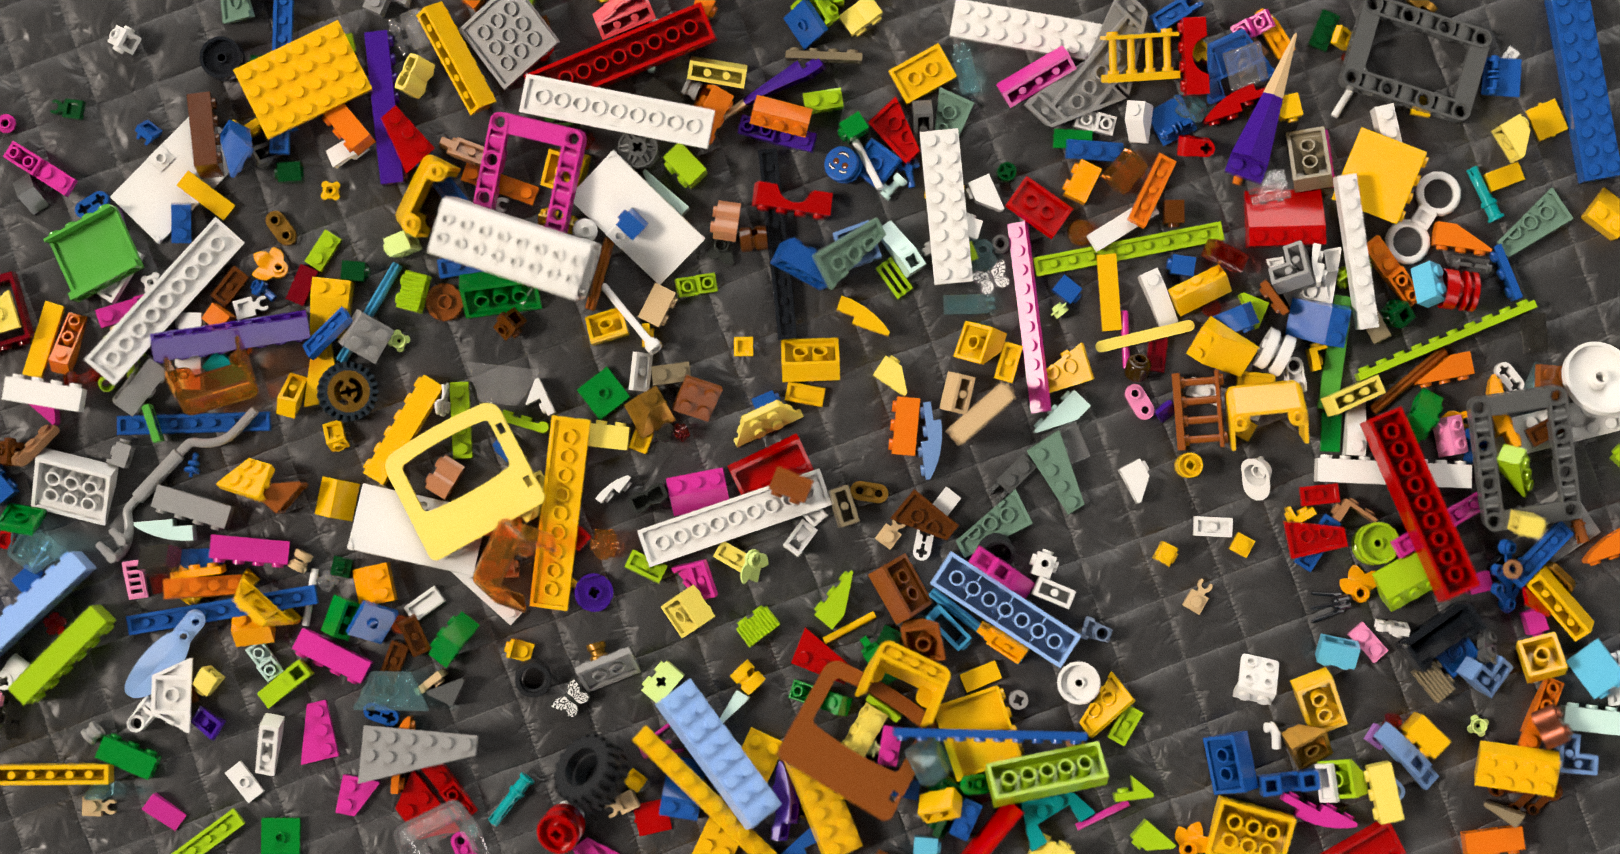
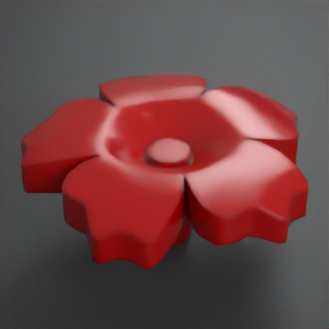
M53 612L50 618H45L43 621L45 627H48L46 633L54 635L57 632L58 635H61L65 630V626L62 625L67 624V619L60 616L58 612Z

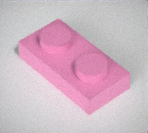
M1362 621L1347 634L1352 640L1359 641L1360 649L1373 663L1377 662L1389 651Z

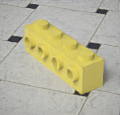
M866 702L841 744L865 757L888 715Z

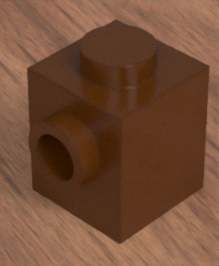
M1164 200L1163 225H1168V228H1179L1180 225L1185 223L1184 200Z

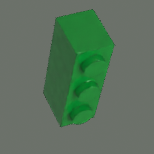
M115 733L103 737L95 758L146 780L153 778L162 758L157 755L158 752L149 748L144 750L139 747L140 744L134 741L126 742L121 740L122 736Z

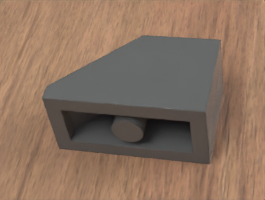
M931 100L912 101L913 133L918 145H921L920 132L933 131Z

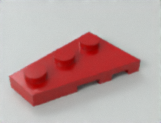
M396 105L381 117V121L406 174L435 149Z
M806 627L791 662L819 675L822 669L832 661H841L848 664ZM840 679L835 680L845 685V681H842Z

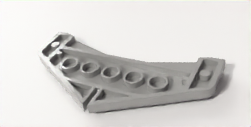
M1114 0L1087 59L1077 65L1076 70L1030 97L1024 106L1043 124L1054 127L1127 99L1114 86L1117 85L1126 95H1130L1132 82H1101V75L1108 74L1110 70L1109 40H1100V36H1106V32L1118 31V35L1144 33L1148 15L1147 10L1137 0ZM1135 38V39H1134V40H1135V69H1136V64H1137V60H1138V55H1139V51H1140V46H1141L1142 38ZM1127 39L1116 40L1117 70H1119L1120 74L1126 73L1128 65Z

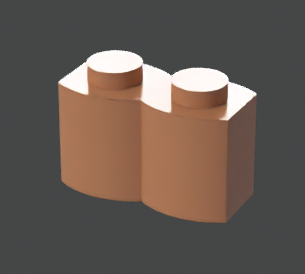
M719 200L718 206H714L712 217H715V221H711L710 225L713 239L736 242L741 203Z
M445 455L437 460L435 472L427 476L425 488L447 500L467 467Z

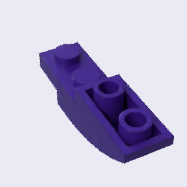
M742 115L738 134L773 145L813 153L817 138L816 133L807 131L806 138L750 124L751 117Z
M779 761L776 767V779L772 791L782 805L775 809L776 817L772 826L771 839L787 841L790 824L798 823L799 799L784 762Z

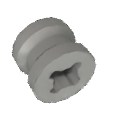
M687 79L681 94L684 96L689 95L692 100H696L703 87V83Z
M1013 690L1008 696V702L1014 709L1020 710L1027 706L1028 696L1022 690Z
M91 721L89 727L80 731L83 738L91 745H95L99 737L106 735L103 728L95 721Z

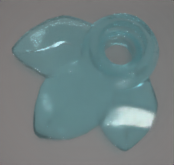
M1180 94L1174 95L1175 100L1179 103L1175 109L1179 116L1184 118L1190 117L1197 123L1203 121L1206 104L1198 98L1191 100L1189 97H1184V95Z
M980 239L974 244L979 259L971 262L972 274L975 273V275L977 271L981 272L983 269L991 273L994 269L993 267L995 265L997 267V258L992 253V244L986 239ZM985 246L987 250L986 252H981L979 248Z

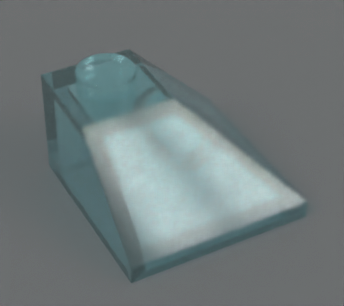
M928 737L927 741H918L904 751L921 785L933 786L947 776L951 763L940 741H935V737Z

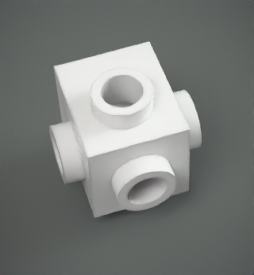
M116 25L110 32L107 42L114 45L112 49L121 54L125 51L133 55L142 38L135 35V30L126 25L124 28Z
M1043 549L1042 552L1037 551L1036 554H1033L1029 563L1032 565L1030 573L1050 580L1051 574L1056 572L1059 562H1056L1057 557L1053 556L1054 552ZM1043 560L1047 562L1045 567L1041 565Z

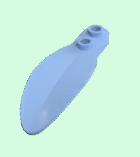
M198 609L190 610L175 627L174 631L162 636L147 649L137 661L126 680L125 693L128 696L142 698L151 695L152 675L185 660L190 642L205 625V615L202 611ZM199 619V622L193 623L192 620ZM184 633L187 636L185 638H181L180 635Z

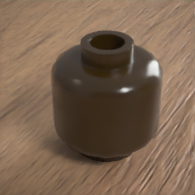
M1143 354L1130 356L1126 362L1125 376L1133 382L1145 381L1150 373L1151 362Z

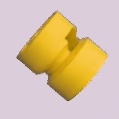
M1185 453L1178 456L1175 460V471L1184 478L1196 477L1202 471L1203 462L1197 454Z
M748 659L730 677L736 684L740 683L741 689L747 695H750L766 678L759 671H754L755 667Z

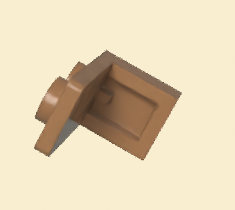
M1352 498L1342 499L1331 510V517L1338 522L1342 520L1349 508L1371 523L1378 521L1374 517L1375 513L1367 508L1363 510L1358 506L1359 503Z

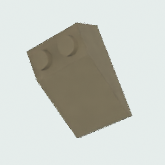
M1325 127L1286 132L1295 193L1333 187Z

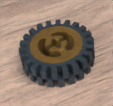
M341 362L331 366L318 381L317 398L319 399V405L329 417L335 418L338 421L350 422L363 418L375 407L378 399L379 389H377L378 384L374 379V375L369 372L368 368H364L363 365L356 364L355 362ZM350 378L359 384L361 396L354 403L353 399L356 397L357 392L350 393L349 397L347 394L340 395L339 398L346 401V405H343L335 398L334 388L338 381L342 382L338 392L346 390V387L349 390L356 388L354 384L349 382Z

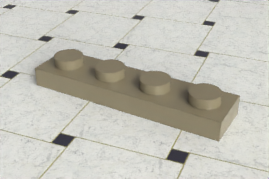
M791 47L790 50H786V61L798 60L800 62H808L813 58L815 60L819 58L822 62L862 64V53H858V50L853 49L847 50V52H839V49H828V52H823L819 48H809V51H801V48Z

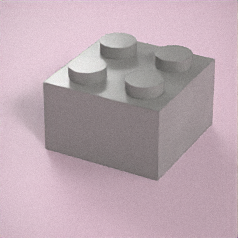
M356 309L352 316L353 322L343 331L338 343L375 364L394 330Z

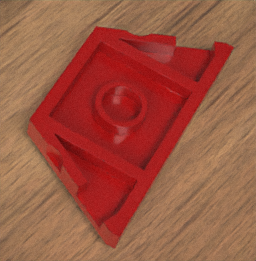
M415 770L412 771L395 810L419 839L459 830L461 826L419 774Z

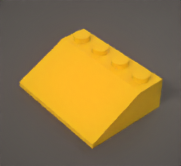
M1218 795L1205 854H1287L1296 818L1292 814Z

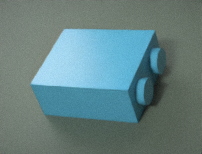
M1599 638L1566 660V663L1594 699L1597 697L1602 699L1610 693L1608 690L1613 686L1616 688L1620 687V665Z

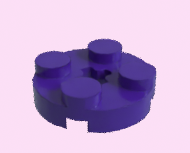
M587 574L576 583L574 590L575 600L584 610L590 612L601 611L611 602L613 597L612 584L600 574ZM591 587L599 591L596 594V598H593L591 595L589 596L588 592L591 591Z

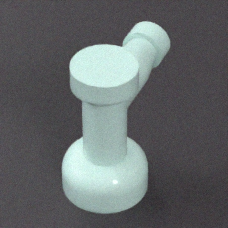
M897 172L893 175L894 181L889 186L885 183L883 185L884 188L880 192L888 201L891 194L899 186H905L908 183Z

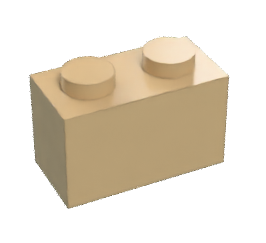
M655 283L638 317L658 328L661 325L665 326L669 319V315H667L669 309H673L678 301V298H676L677 294Z
M948 371L939 409L966 415L976 378Z

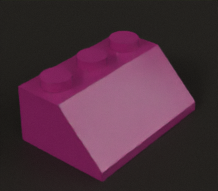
M723 467L666 478L674 516L687 514L729 499Z

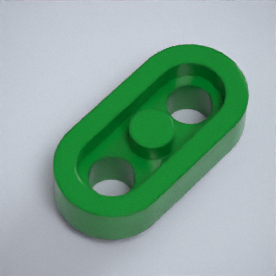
M985 774L965 775L961 779L960 787L966 795L990 792Z

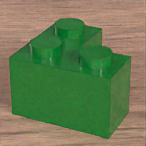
M1424 387L1414 398L1411 409L1406 415L1418 444L1421 440H1425L1428 437L1431 427L1435 428L1440 420L1438 416L1443 410L1441 406L1443 398Z
M462 611L457 617L453 615L447 622L449 626L447 628L443 626L437 633L438 637L430 644L432 649L429 655L445 668L452 663L480 626Z

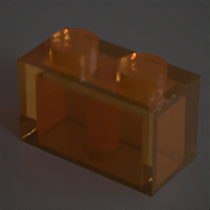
M1125 148L1103 173L1101 178L1115 192L1124 195L1132 188L1135 181L1144 174L1148 165L1134 151Z

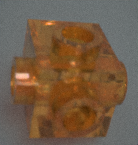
M594 530V539L590 541V549L593 550V553L599 559L607 560L609 557H615V551L619 549V540H617L614 530Z

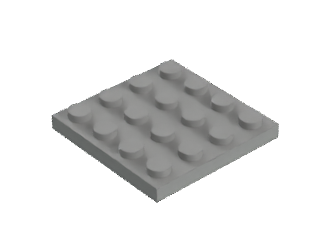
M490 0L458 29L504 90L512 86L560 43L559 39L529 0Z

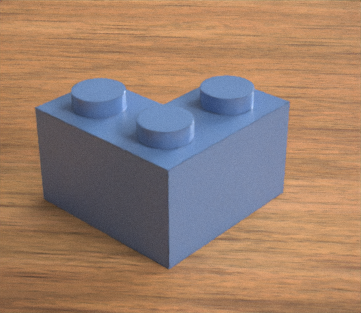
M1497 655V665L1491 661L1483 665L1467 656L1456 672L1475 690L1492 698L1514 667L1499 655Z
M1573 733L1570 741L1554 747V751H1558L1560 754L1561 764L1559 772L1597 775L1599 756L1580 753L1581 735Z

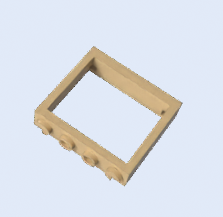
M999 384L945 432L957 446L961 445L1015 398L1013 395L1014 391L1008 384Z

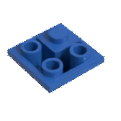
M229 119L220 133V139L230 176L234 178L238 172L242 171L247 157H251L254 148L252 146L250 128Z

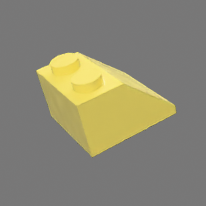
M1521 114L1491 131L1510 163L1525 156L1530 135L1529 122Z
M694 584L661 606L681 638L715 617L711 607L705 602L701 592Z

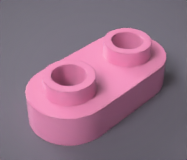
M1138 384L1128 386L1124 395L1135 415L1141 420L1151 418L1154 414V406L1144 389ZM1133 390L1138 392L1137 397L1132 396ZM1144 406L1148 408L1146 414L1142 412V407Z

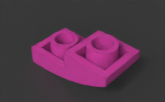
M1264 9L1230 28L1232 33L1243 29L1252 39L1276 25L1269 10Z

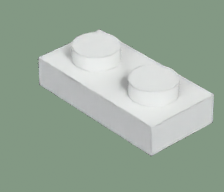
M633 352L629 390L641 392L649 390L653 355Z
M1193 516L1194 536L1232 537L1233 518Z

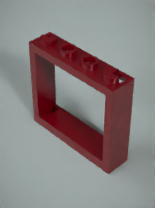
M13 271L0 274V286L11 283L25 335L0 341V351L12 349L11 346L16 344L19 346L30 344V340L34 338V331L18 274Z

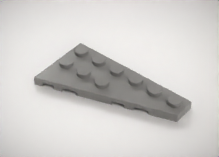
M364 725L358 784L477 755L479 736Z

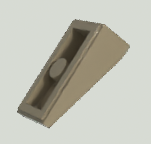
M1486 799L1484 802V807L1514 828L1518 827L1526 815L1523 811Z

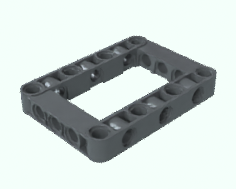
M1363 0L1360 3L1338 82L1344 89L1388 103H1394V105L1410 110L1415 109L1416 111L1431 114L1430 116L1445 121L1460 123L1471 114L1492 42V35L1484 28L1395 0ZM1368 2L1374 3V10L1368 7ZM1405 13L1411 16V21L1405 19ZM1379 19L1391 22V25L1410 31L1417 30L1426 33L1429 37L1445 42L1452 41L1464 45L1467 51L1464 61L1460 65L1461 72L1458 81L1455 82L1456 89L1453 98L1364 71ZM1441 24L1446 26V33L1441 30ZM1477 36L1483 39V44L1478 43ZM1347 74L1353 76V83H1350L1347 80ZM1384 85L1389 87V94H1386L1383 91ZM1420 96H1424L1427 99L1426 105H1422L1419 102ZM1456 108H1459L1461 110V117L1456 115Z
M1551 384L1471 397L1466 403L1482 525L1491 531L1508 530L1507 526L1511 509L1534 513L1545 519L1544 522L1546 524L1578 518L1582 513L1567 391L1558 385ZM1558 390L1559 396L1553 400L1552 393ZM1481 402V410L1475 412V404ZM1547 408L1548 422L1546 423L1549 445L1552 447L1553 460H1551L1558 497H1556L1555 502L1543 504L1537 502L1535 503L1536 505H1517L1516 508L1503 509L1491 416ZM1562 428L1564 433L1558 438L1556 433ZM1486 440V448L1480 450V442ZM1567 466L1568 473L1566 475H1562V468ZM1491 478V485L1489 487H1485V480ZM1572 504L1573 510L1570 513H1566L1567 506ZM1496 516V523L1490 525V518Z

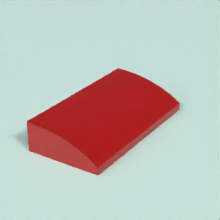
M797 433L728 465V469L741 495L769 486L777 467L798 475L814 470Z
M1016 804L999 807L961 854H990L1024 812Z
M1376 821L1320 854H1406V851L1391 823L1381 825Z

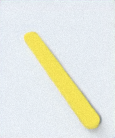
M1186 320L1099 341L1096 343L1095 349L1098 352H1106L1190 332L1194 329L1195 325L1193 321Z

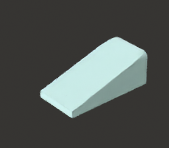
M736 689L720 717L722 723L737 711L750 696Z

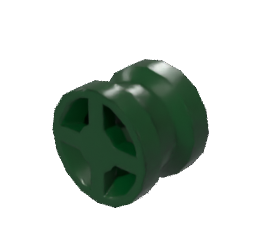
M1003 162L997 169L998 179L1005 183L1012 181L1017 173L1015 165L1011 162Z

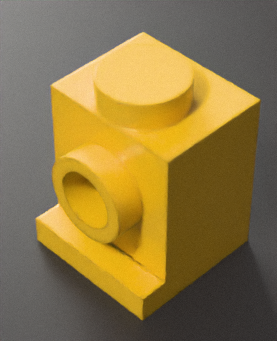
M1161 541L1152 558L1170 567L1171 563L1173 564L1177 558L1178 550L1176 547Z

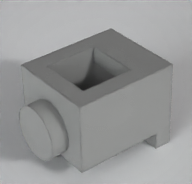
M120 438V441H117L112 446L110 452L112 457L107 459L106 462L122 468H129L136 446L131 445L132 441Z

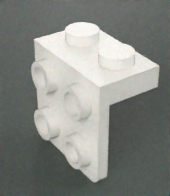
M1243 654L1240 660L1238 682L1233 690V697L1243 701L1258 702L1261 705H1271L1277 692L1279 662L1250 654Z

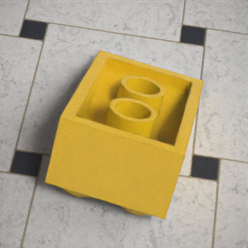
M312 277L310 336L341 306L347 309L351 316L354 282Z
M1210 316L1186 354L1201 364L1241 377L1260 347Z
M1326 667L1290 680L1307 726L1324 728L1326 732L1348 724L1334 680Z

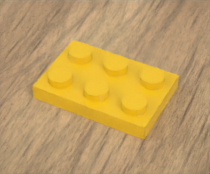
M939 43L888 70L906 105L957 78Z

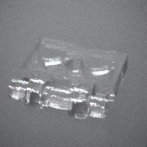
M417 8L400 14L401 23L397 24L395 18L388 20L390 33L394 35L397 42L395 45L397 50H400L402 56L409 54L407 49L409 45H412L414 51L431 45L416 17L419 13ZM405 29L409 38L403 39L400 31Z
M1283 168L1266 171L1261 185L1246 180L1249 195L1257 194V196L1251 197L1252 204L1260 203V205H1263L1269 201L1277 200V202H1280L1286 198H1291L1290 190H1281L1286 189L1288 186ZM1274 191V193H1271V194H1265V193H1264V192Z

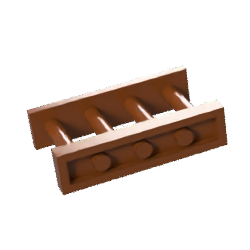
M1214 370V376L1189 379L1181 377L1180 373L1172 374L1178 451L1187 450V446L1195 443L1220 441V447H1226V443H1229L1228 431H1224L1221 394L1224 376L1220 374V370ZM1215 384V396L1192 398L1183 396L1182 389L1186 388V386ZM1217 403L1218 415L1195 417L1184 415V408H1187L1188 405ZM1218 422L1219 434L1186 435V427H1189L1191 424Z

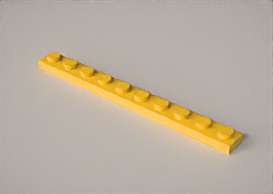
M644 726L632 739L747 854H777L752 828L746 830L730 807L648 726Z

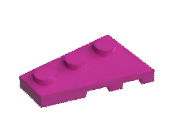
M327 699L307 704L301 765L340 756Z

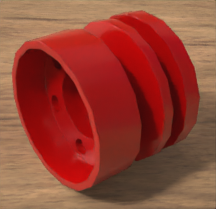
M1444 268L1443 280L1447 287L1445 301L1437 304L1438 308L1453 310L1457 306L1459 311L1473 312L1477 307L1480 297L1481 280L1479 273L1463 271L1460 275L1458 270Z

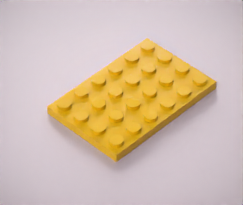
M338 20L233 69L268 140L373 90Z

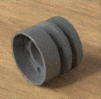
M623 133L618 141L617 149L619 156L635 171L649 170L659 159L660 150L656 139ZM635 145H637V146L642 145V146H641L642 151H641V152H639V151H636V152H635L634 146H635Z

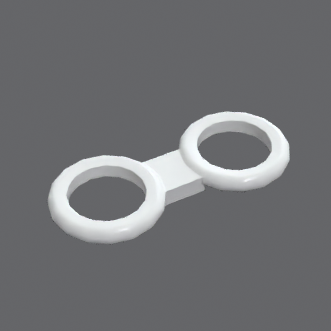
M1442 171L1426 174L1417 185L1416 200L1419 206L1411 219H1403L1402 222L1398 221L1397 224H1393L1388 229L1385 236V244L1399 263L1414 264L1421 261L1427 255L1430 248V236L1427 230L1435 217L1452 213L1458 206L1461 199V189L1457 180L1450 174ZM1441 179L1450 185L1453 197L1447 207L1434 208L1426 202L1424 189L1430 181ZM1403 227L1415 229L1422 238L1420 251L1414 256L1406 257L1400 255L1393 245L1395 233Z

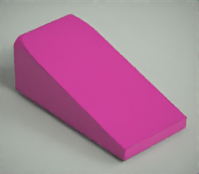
M158 793L152 794L142 808L143 811L174 831L177 830L187 814Z

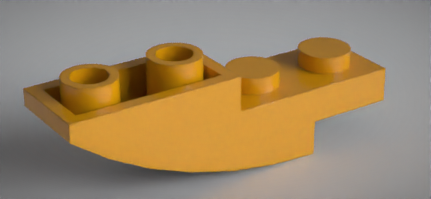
M1496 374L1491 375L1487 381L1486 395L1504 392L1503 383L1500 378H1497ZM1507 414L1491 416L1494 437L1502 436L1506 445L1520 448L1522 440L1519 433L1515 432L1513 428L1512 418Z

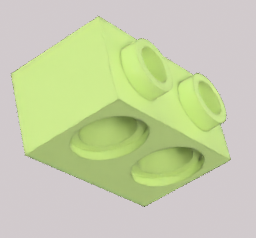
M404 230L383 239L385 243L383 245L384 250L390 257L404 258L422 250L418 237H414Z

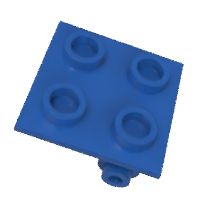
M1498 55L1487 57L1482 72L1481 95L1520 97L1522 59L1499 58Z
M1180 95L1153 108L1151 124L1163 146L1177 140L1179 135H1186L1197 129L1195 118L1190 116Z

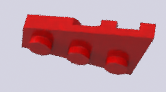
M895 96L868 123L894 152L908 164L921 151Z
M1283 521L1291 559L1348 546L1343 526Z

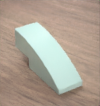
M177 519L134 522V527L156 537L178 541L197 540L196 525L177 526Z

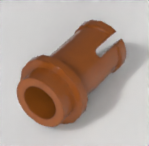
M1582 518L1572 520L1570 527L1574 530L1577 544L1590 541L1585 528L1586 522Z

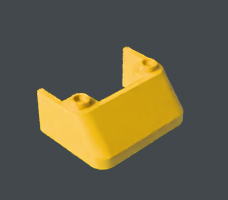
M1287 380L1236 385L1229 387L1225 391L1226 431H1228V444L1232 451H1236L1235 432L1245 431L1250 425V416L1288 412V419L1291 424L1299 426V435L1305 444L1309 443L1308 412L1302 387L1297 381Z
M892 641L882 643L865 668L855 696L858 697L864 694L870 682H879L884 674L887 673L919 688L916 694V701L920 706L926 708L920 726L924 728L932 724L950 680L949 670Z

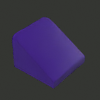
M1171 400L1165 401L1154 411V415L1162 423L1175 413Z

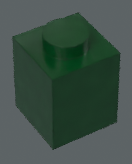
M302 162L277 163L274 174L275 179L279 183H305L304 164Z
M342 260L341 280L367 282V279L370 278L371 268L368 267L366 262Z

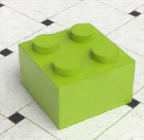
M677 143L663 157L665 161L664 167L672 175L674 173L678 175L677 179L685 189L689 187L692 190L708 174L707 169L683 144Z

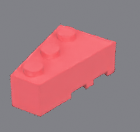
M609 0L593 13L595 23L603 40L656 19L649 0Z

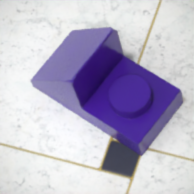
M200 706L191 723L214 741L227 720L215 716L206 707Z

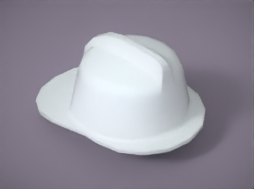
M1263 456L1243 461L1241 465L1242 484L1246 494L1255 500L1267 498L1270 493V477L1272 475L1270 464L1264 460Z

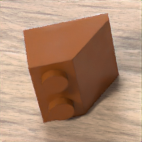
M777 467L768 490L772 491L771 495L782 498V495L790 498L789 502L800 505V502L805 503L814 481Z
M306 482L270 484L269 488H264L262 493L265 497L263 503L276 514H284L309 484Z
M924 618L903 621L901 634L905 648L932 661L946 660L938 622Z

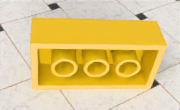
M1480 740L1474 771L1475 785L1554 797L1561 764L1560 754L1558 751Z

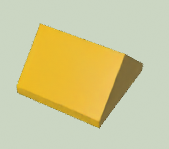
M617 308L585 317L590 342L593 346L630 335L625 317Z
M322 476L315 514L353 522L360 484Z

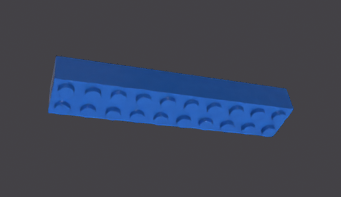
M1544 0L1578 184L1616 178L1620 176V156L1591 1Z

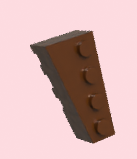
M210 91L187 94L194 168L201 179L224 176L223 155L220 148V134L218 133L219 118L215 113V109L218 108L216 97L213 98Z

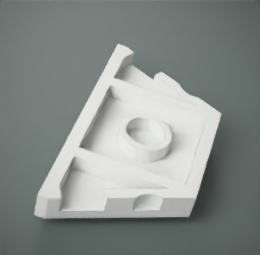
M193 658L186 659L152 675L151 714L182 729L186 733H190Z

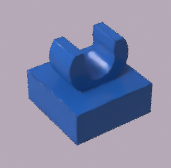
M149 120L138 124L135 129L138 133V140L142 137L146 139L145 145L152 143L162 133V130Z

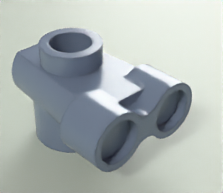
M1086 616L1080 632V638L1085 640L1090 638L1108 643L1113 629L1095 622V618ZM1099 629L1104 631V635L1101 637L1097 634Z

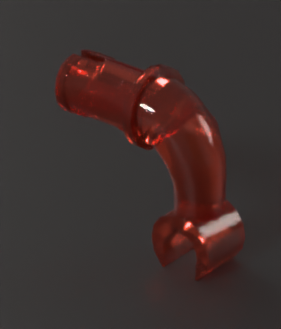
M92 367L88 372L76 374L74 371L66 372V375H63L65 386H70V383L98 382L102 375Z

